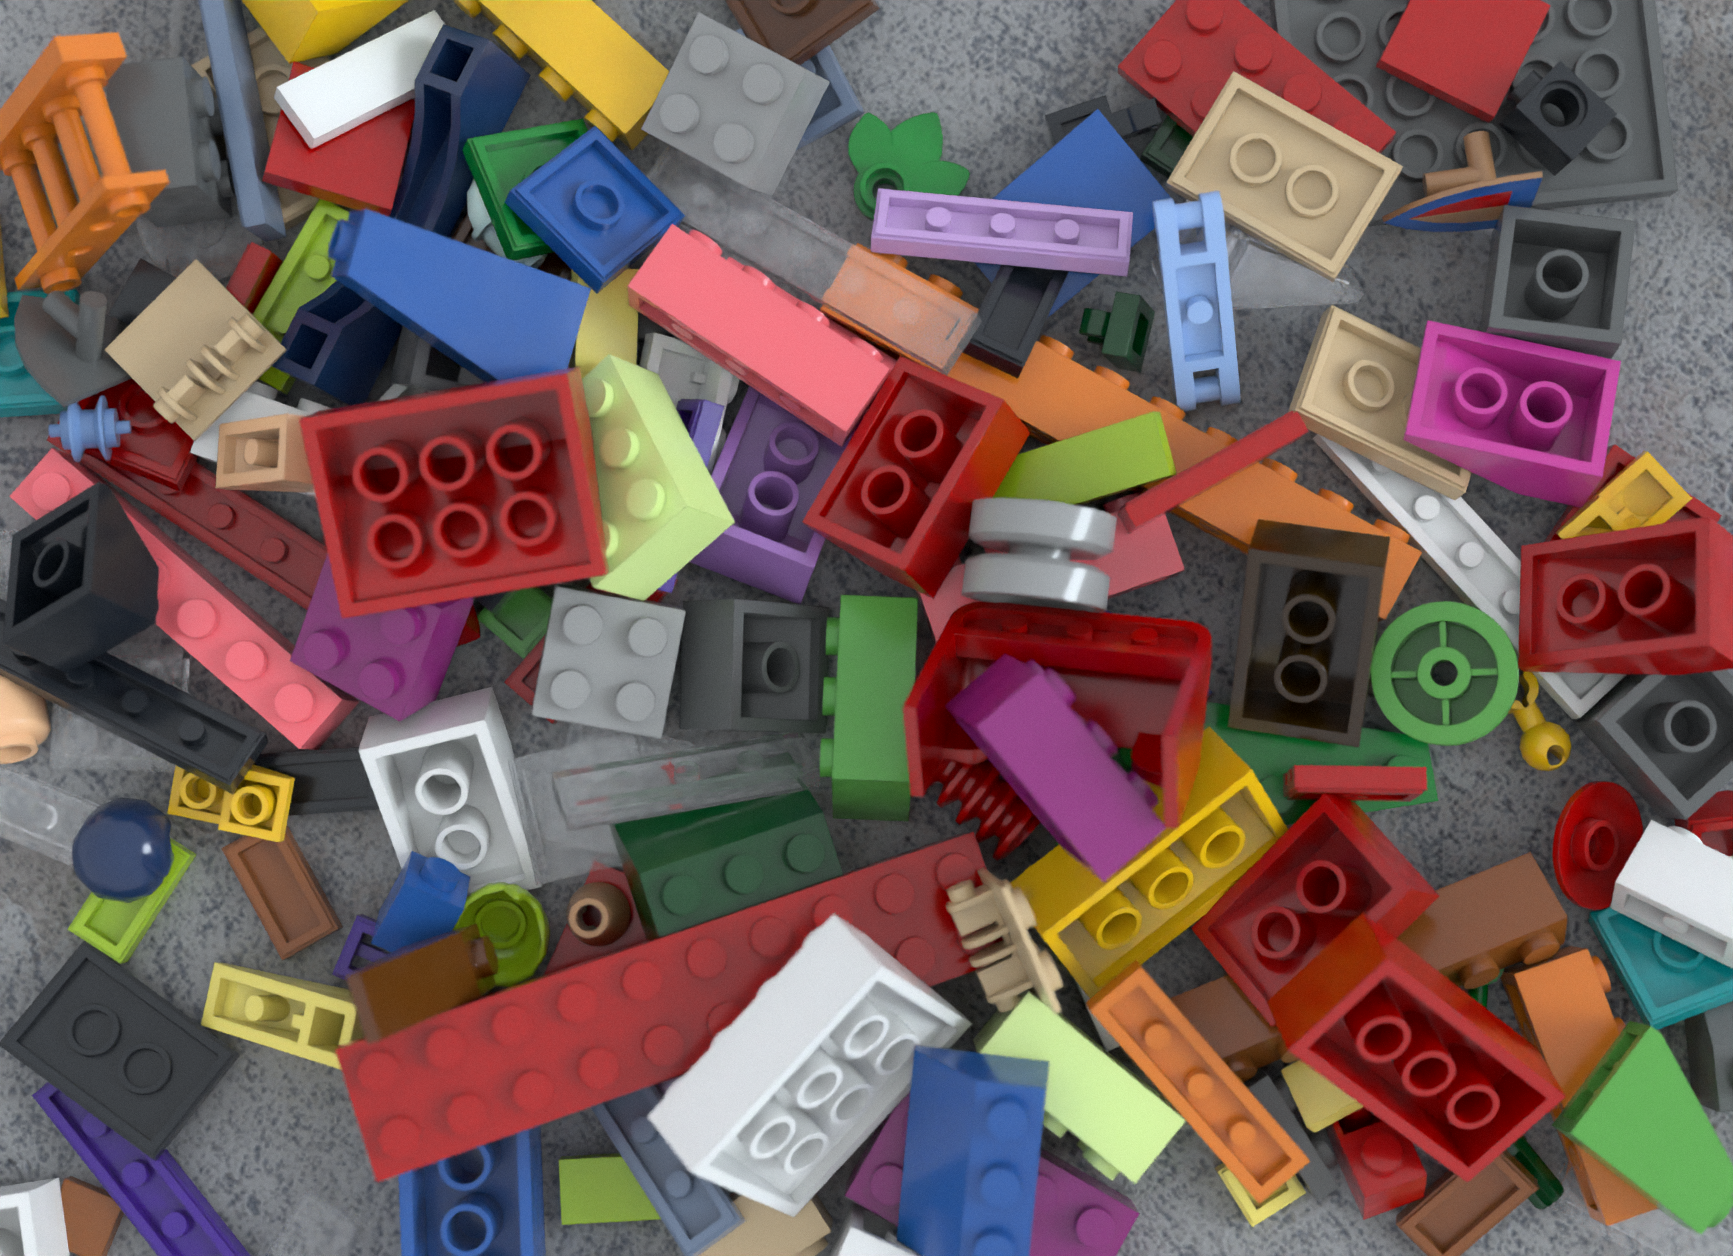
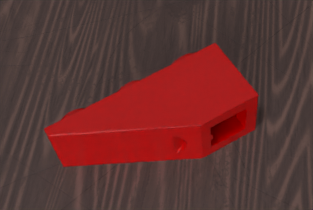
M1362 1107L1325 1127L1337 1161L1363 1220L1424 1198L1427 1174L1413 1143L1367 1108Z

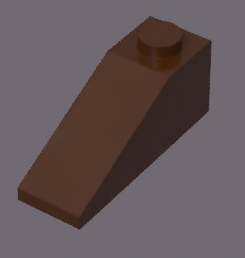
M477 923L403 946L346 976L367 1045L385 1039L482 996L496 986L493 975L498 974L499 964L491 940L487 936L481 937Z

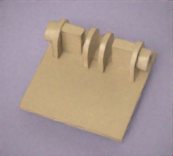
M197 259L104 349L155 401L153 404L154 408L170 423L176 422L194 441L287 351Z
M984 868L977 870L983 885L974 889L971 880H966L948 888L947 893L951 901L946 904V908L951 914L959 935L962 937L969 934L961 941L964 949L981 946L1001 936L1003 938L1002 941L977 952L969 959L972 967L984 966L975 972L985 992L987 1002L995 1003L999 1012H1006L1014 1009L1021 999L1020 993L1029 989L1055 1014L1061 1012L1053 991L1063 987L1062 981L1049 953L1046 950L1039 951L1034 940L1029 937L1026 929L1035 926L1036 922L1020 888L1013 890L1006 878L999 880Z

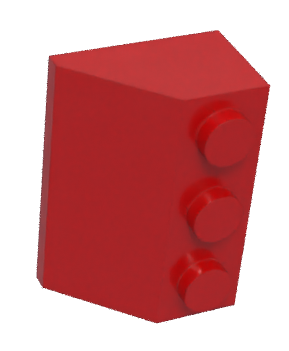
M900 356L802 522L881 574L934 599L969 539L973 501L993 498L1031 432L1004 399Z

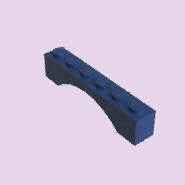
M443 24L415 79V115L411 146L402 180L395 195L390 218L449 238L467 202V193L474 179L462 151L467 139L502 133L531 76L491 40ZM335 281L322 294L298 308L281 342L287 351L272 367L317 392L348 406L363 404L366 402L402 330V325L339 281Z

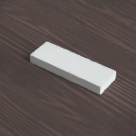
M435 10L278 86L274 99L310 149H313L414 98L415 79L439 31L445 23Z

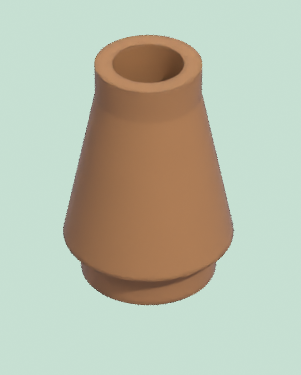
M604 882L589 883L580 887L570 898L566 910L567 924L572 934L582 943L594 947L607 946L616 942L627 930L630 922V906L625 895L615 886ZM587 905H593L601 912L602 921L598 928L594 925L587 926L583 921L582 914L587 911Z

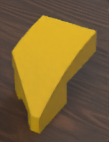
M1644 450L1580 508L1556 534L1561 539L1663 524L1692 498L1648 451Z

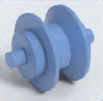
M100 396L95 409L82 410L78 402L69 405L67 411L60 412V424H50L48 431L50 438L61 437L63 449L71 450L75 462H80L85 449L98 448L104 459L110 461L112 447L120 446V434L131 433L130 420L119 421L117 409L109 408L106 397Z

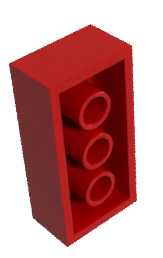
M1365 913L1358 916L1266 1002L1290 1053L1467 1183L1566 1097L1534 1045Z

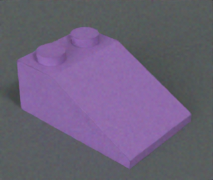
M749 386L711 474L735 523L695 556L690 563L800 605L826 538L807 527L802 521L861 421L843 447H841Z

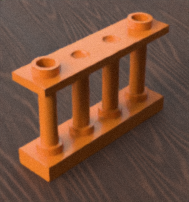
M119 32L54 36L0 109V171L3 170L6 176H11L37 250V253L14 278L18 290L42 287L44 293L50 294L56 290L66 292L78 287L82 283L81 279L137 217L150 209V203L170 183L166 170L140 173L131 172L103 88L107 86L108 80L127 58ZM82 115L84 117L92 144L94 146L103 173L102 177H100L87 135L85 133L80 118ZM59 143H61V146H62V149H63V152H64V155H65V158H66V161H67V164H68V167H69V170H70V173H71V176H72V179H73V182H74V185H75V188H76V191H77V194H78V197H79V200H80L79 204H78V201H77V198H76V195H75V192H74V189H73V186H72V183H71V180H70V177H69V174H68V171H67V168H66V165H65V162H64L62 153H61L60 148H59V145H58ZM38 169H39V172H40V175H41V178H42V181H43L45 190H46V192H47V195H48V198H49V201H50V204H51V207H52V210H53V213H54V216H55V219H56L58 228L56 227V224H55V221H54V218H53V215H52V212H51V209H50V206H49V203H48V200H47V197H46L44 188H43V186H42V183H41V180H40V177H39V174H38V171H37Z

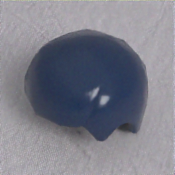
M120 797L97 807L87 817L73 839L72 860L76 876L96 897L104 900L131 903L151 895L163 883L164 877L169 874L175 856L170 843V820L156 807L141 799Z

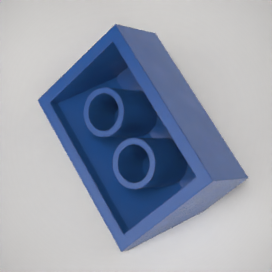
M915 1045L896 1241L921 1256H1030L1050 1061Z

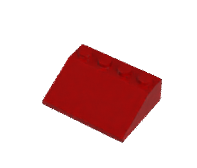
M580 367L322 410L299 419L342 619L608 574L593 436Z

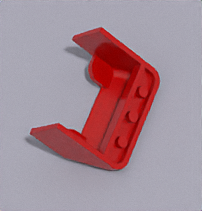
M973 602L959 607L952 613L903 704L911 796L924 797L942 759L956 760L963 764H977L988 759L946 709L945 705L1006 654L1024 664L1032 659L1044 672L1048 668L1053 670L1076 698L1068 707L1074 710L1086 723L1090 720L1094 721L1116 747L1132 749L1131 766L1133 772L1150 784L1163 787L1164 827L1179 828L1200 764L1212 664V636L1206 627L1187 620L1105 612L1097 613L1085 610L1002 602Z

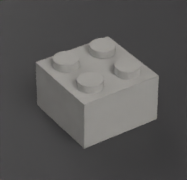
M698 12L641 129L745 187L773 196L830 81Z
M555 583L531 715L661 739L686 610L681 606L650 600L641 601L623 595Z

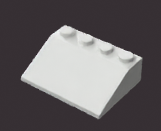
M833 914L823 926L818 927L809 934L803 943L802 949L777 976L769 979L760 988L756 999L731 1026L722 1030L714 1038L710 1049L684 1077L676 1080L668 1088L664 1099L647 1117L691 1173L795 1217L910 1092L915 1045L950 1049L972 1023L867 935Z

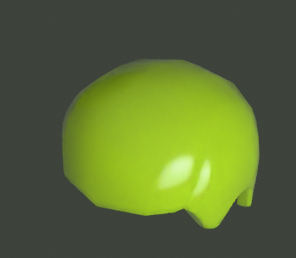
M506 882L488 883L468 894L464 910L453 930L477 923L481 937L487 936L491 940L499 964L498 974L493 975L496 986L511 987L533 976L547 954L551 932L548 916L541 903L526 889L517 884H508Z

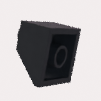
M97 482L15 533L12 537L2 644L67 674L156 623V615L159 609L157 598L159 567L109 486Z

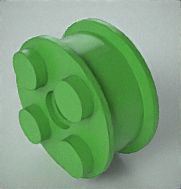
M1439 601L1414 607L1400 615L1388 626L1375 647L1371 668V683L1376 701L1382 712L1400 731L1425 743L1439 746H1454L1466 744L1487 735L1503 721L1517 695L1519 668L1516 653L1508 635L1494 619L1470 605L1451 601ZM1441 663H1451L1457 668V678L1450 685L1441 686L1434 681L1433 672Z

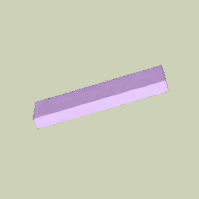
M878 188L871 235V252L1127 277L1130 261L1133 212Z

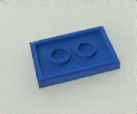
M1097 109L993 199L1133 212L1131 249L1155 228L1152 202L1171 197L1099 109ZM974 262L992 284L1001 265ZM1069 271L1047 318L1100 274Z

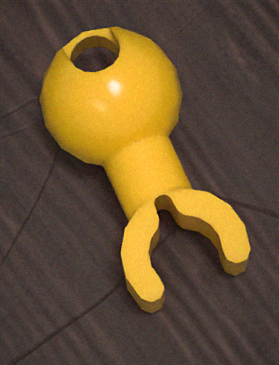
M1523 672L1519 676V682L1525 691L1522 703L1515 700L1509 711L1510 714L1514 715L1523 731L1520 738L1522 758L1537 770L1552 771L1559 769L1567 762L1571 755L1569 734L1560 725L1545 720L1535 702L1539 693L1537 678L1532 672ZM1547 752L1554 754L1559 759L1558 765L1549 764Z

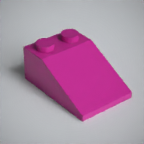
M1428 320L1424 329L1403 440L1517 494L1582 508L1603 476L1621 361Z

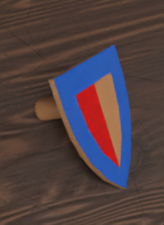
M1487 131L1472 132L1463 138L1468 167L1423 173L1425 198L1411 202L1383 216V223L1404 229L1429 232H1464L1494 229L1504 205L1531 208L1543 178L1542 171L1496 178L1489 133Z

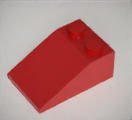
M1708 516L1522 545L1518 668L1524 672L1683 675L1733 669V535Z
M1324 793L1191 929L1270 1026L1277 1027L1266 1002L1358 916L1365 913L1391 935L1398 938L1440 896L1355 802Z

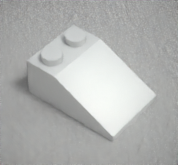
M492 687L433 701L400 722L385 713L369 717L358 751L401 869L411 851H414L428 858L438 857L445 859L455 865L461 873L470 876L467 895L488 883L495 882L517 884L526 890L542 887L543 880L513 749Z

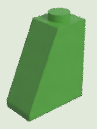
M1629 1021L1553 1122L1552 1126L1676 1223L1702 1235L1707 1227L1713 1228L1721 1223L1733 1207V1164L1663 1035L1650 1025Z

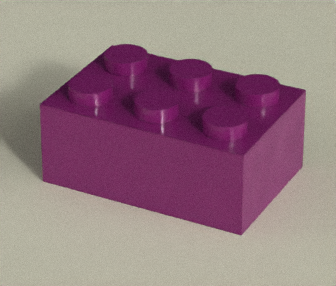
M1004 654L949 701L945 707L1065 853L1105 882L1166 829L1162 821L1152 810L1159 803V799L1135 772L1131 771L1127 774L1116 761L1110 759L1118 752L1117 747L1094 721L1090 720L1086 723L1074 710L1068 707L1076 698L1053 670L1048 668L1044 672L1032 659L1024 664Z

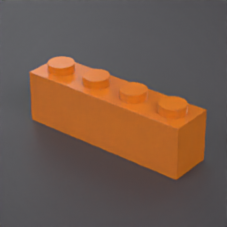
M1568 946L1558 950L1553 956L1542 962L1527 965L1523 962L1505 968L1500 977L1522 1037L1538 1049L1566 1095L1561 1102L1550 1110L1553 1121L1556 1120L1626 1026L1620 1017L1614 1018L1605 996L1606 993L1611 992L1609 976L1599 957L1596 955L1590 956L1588 948ZM1557 1130L1589 1217L1606 1226H1610L1658 1209Z

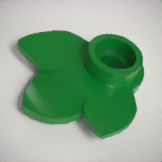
M930 112L911 117L891 131L883 121L871 113L864 114L855 125L848 144V155L858 173L854 183V200L859 211L869 220L874 221L876 199L873 196V191L880 184H890L896 190L955 196H959L966 187L970 176L969 170L956 163L940 161L942 157L943 135L937 113Z

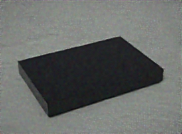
M85 940L0 1041V1047L154 1161L159 1159L240 1056L224 1042Z

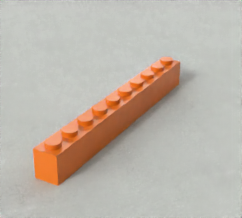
M857 243L820 308V312L895 360L902 356L1004 399L1031 432L1029 436L1046 445L1150 412H1160L1177 474L1238 441L1231 435L1213 427H1208L1204 433L1183 421L1186 413L1167 400L1153 396L1150 402H1147L1127 391L1130 386L1129 381L1108 368L1097 366L1094 372L1071 360L1075 353L1069 347L1049 336L1041 335L1040 339L1035 342L1019 378H1015L961 352V346L979 309L961 300L963 291L950 281L931 274L928 280H925L905 269L908 261L901 255L871 252L867 247ZM1270 458L1263 459L1262 463L1258 462L1169 512L1248 555V549L1258 519L1391 537L1378 622L1386 620L1422 554L1421 551L1407 544L1410 535L1399 527L1380 519H1376L1373 525L1351 513L1354 505L1350 501L1323 488H1320L1317 494L1295 483L1298 477L1296 472ZM1170 478L1130 489L1129 491L1140 493L1141 495Z

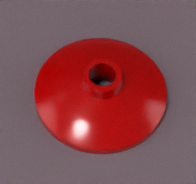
M1594 781L1579 788L1565 804L1555 828L1552 858L1557 882L1567 899L1582 908L1601 910L1611 906L1615 882L1643 835V824L1638 806L1631 794L1619 784L1608 781Z

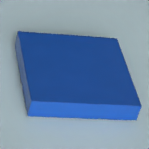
M596 126L592 127L511 189L505 200V203L596 294L656 246L672 224L679 227L685 217Z

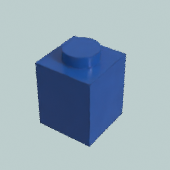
M411 851L379 910L371 944L389 952H394L403 946L452 931L465 907L470 876L461 873L455 865L445 859L438 857L428 858Z

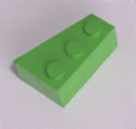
M841 595L840 617H827L826 655L838 656L837 677H824L823 716H835L834 738H821L820 777H832L833 819L909 822L911 794L903 704L915 684L918 598Z

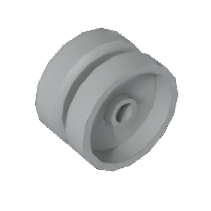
M1013 498L974 500L968 537L985 548L1008 552V554H977L967 559L961 595L983 602H1002L1103 613L1107 608L1110 577L1094 566L1070 560H1094L1109 555L1114 547L1117 518L1099 510L1048 500Z

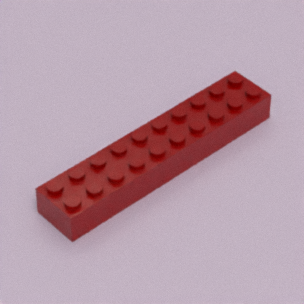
M975 833L957 834L675 933L649 939L493 992L368 1045L365 1036L338 1045L335 1052L376 1182L688 1073L710 1049L714 1038L736 1021L756 999L760 988L769 979L781 972L802 949L803 943L809 934L818 927L823 926L833 914L867 935L929 987L984 967H972L969 961L970 957L1002 941V936L981 946L964 949L961 941L969 934L962 937L959 935L951 914L946 908V904L951 901L947 893L948 888L966 880H971L974 889L983 885L977 870L981 868L986 869Z

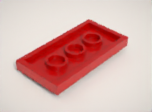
M1176 0L1118 65V74L1149 100L1155 98L1157 107L1193 137L1233 71L1380 154L1396 135L1395 130L1239 0Z

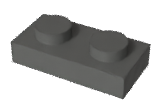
M1258 1068L1257 1073L1251 1079L1244 1082V1084L1310 1160L1296 1175L1305 1189L1319 1201L1340 1187L1329 1171L1338 1162L1318 1132L1306 1135L1293 1115L1299 1109L1285 1079L1279 1075L1271 1080L1264 1071Z

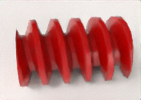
M942 759L929 785L931 787L939 782L943 785L936 804L943 808L959 800L962 805L955 822L961 826L978 818L981 821L975 834L978 844L996 835L999 838V842L992 857L996 861L1007 857L1040 824V821L1004 778H999L1000 773L989 759L977 764H963L956 760Z

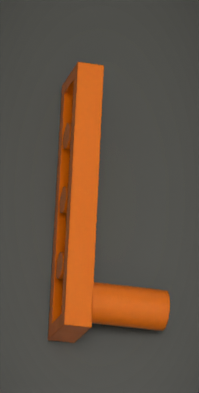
M1137 960L1086 1002L1089 1011L1259 1204L1310 1162L1304 1151Z

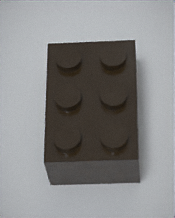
M1258 519L1248 549L1228 727L1359 747L1391 537Z

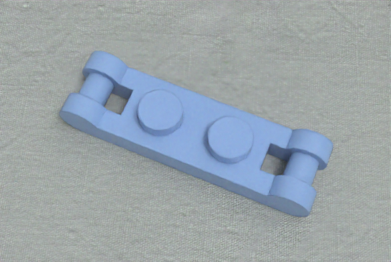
M1217 190L1199 193L1198 201L1174 204L1173 198L1153 201L1152 207L1157 235L1175 405L1184 412L1196 410L1197 403L1216 400L1220 401L1221 406L1241 403L1226 233L1220 192ZM1202 227L1203 241L1180 245L1178 231ZM1216 369V375L1200 378L1193 377V372Z

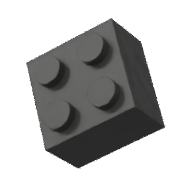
M183 56L121 64L108 80L106 92L108 105L131 172L140 173L166 170L170 182L150 203V209L142 215L157 227L233 218L231 197H236L229 158L226 159L224 131L217 95L210 86L208 79L201 77Z
M1504 205L1492 232L1480 331L1612 359L1622 343L1636 221Z
M1728 670L1683 675L1628 674L1575 722L1661 818L1688 819L1733 778V676Z

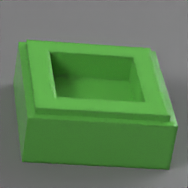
M538 586L517 589L510 595L496 614L490 612L485 607L478 614L477 618L519 656L525 659L546 634L552 598Z

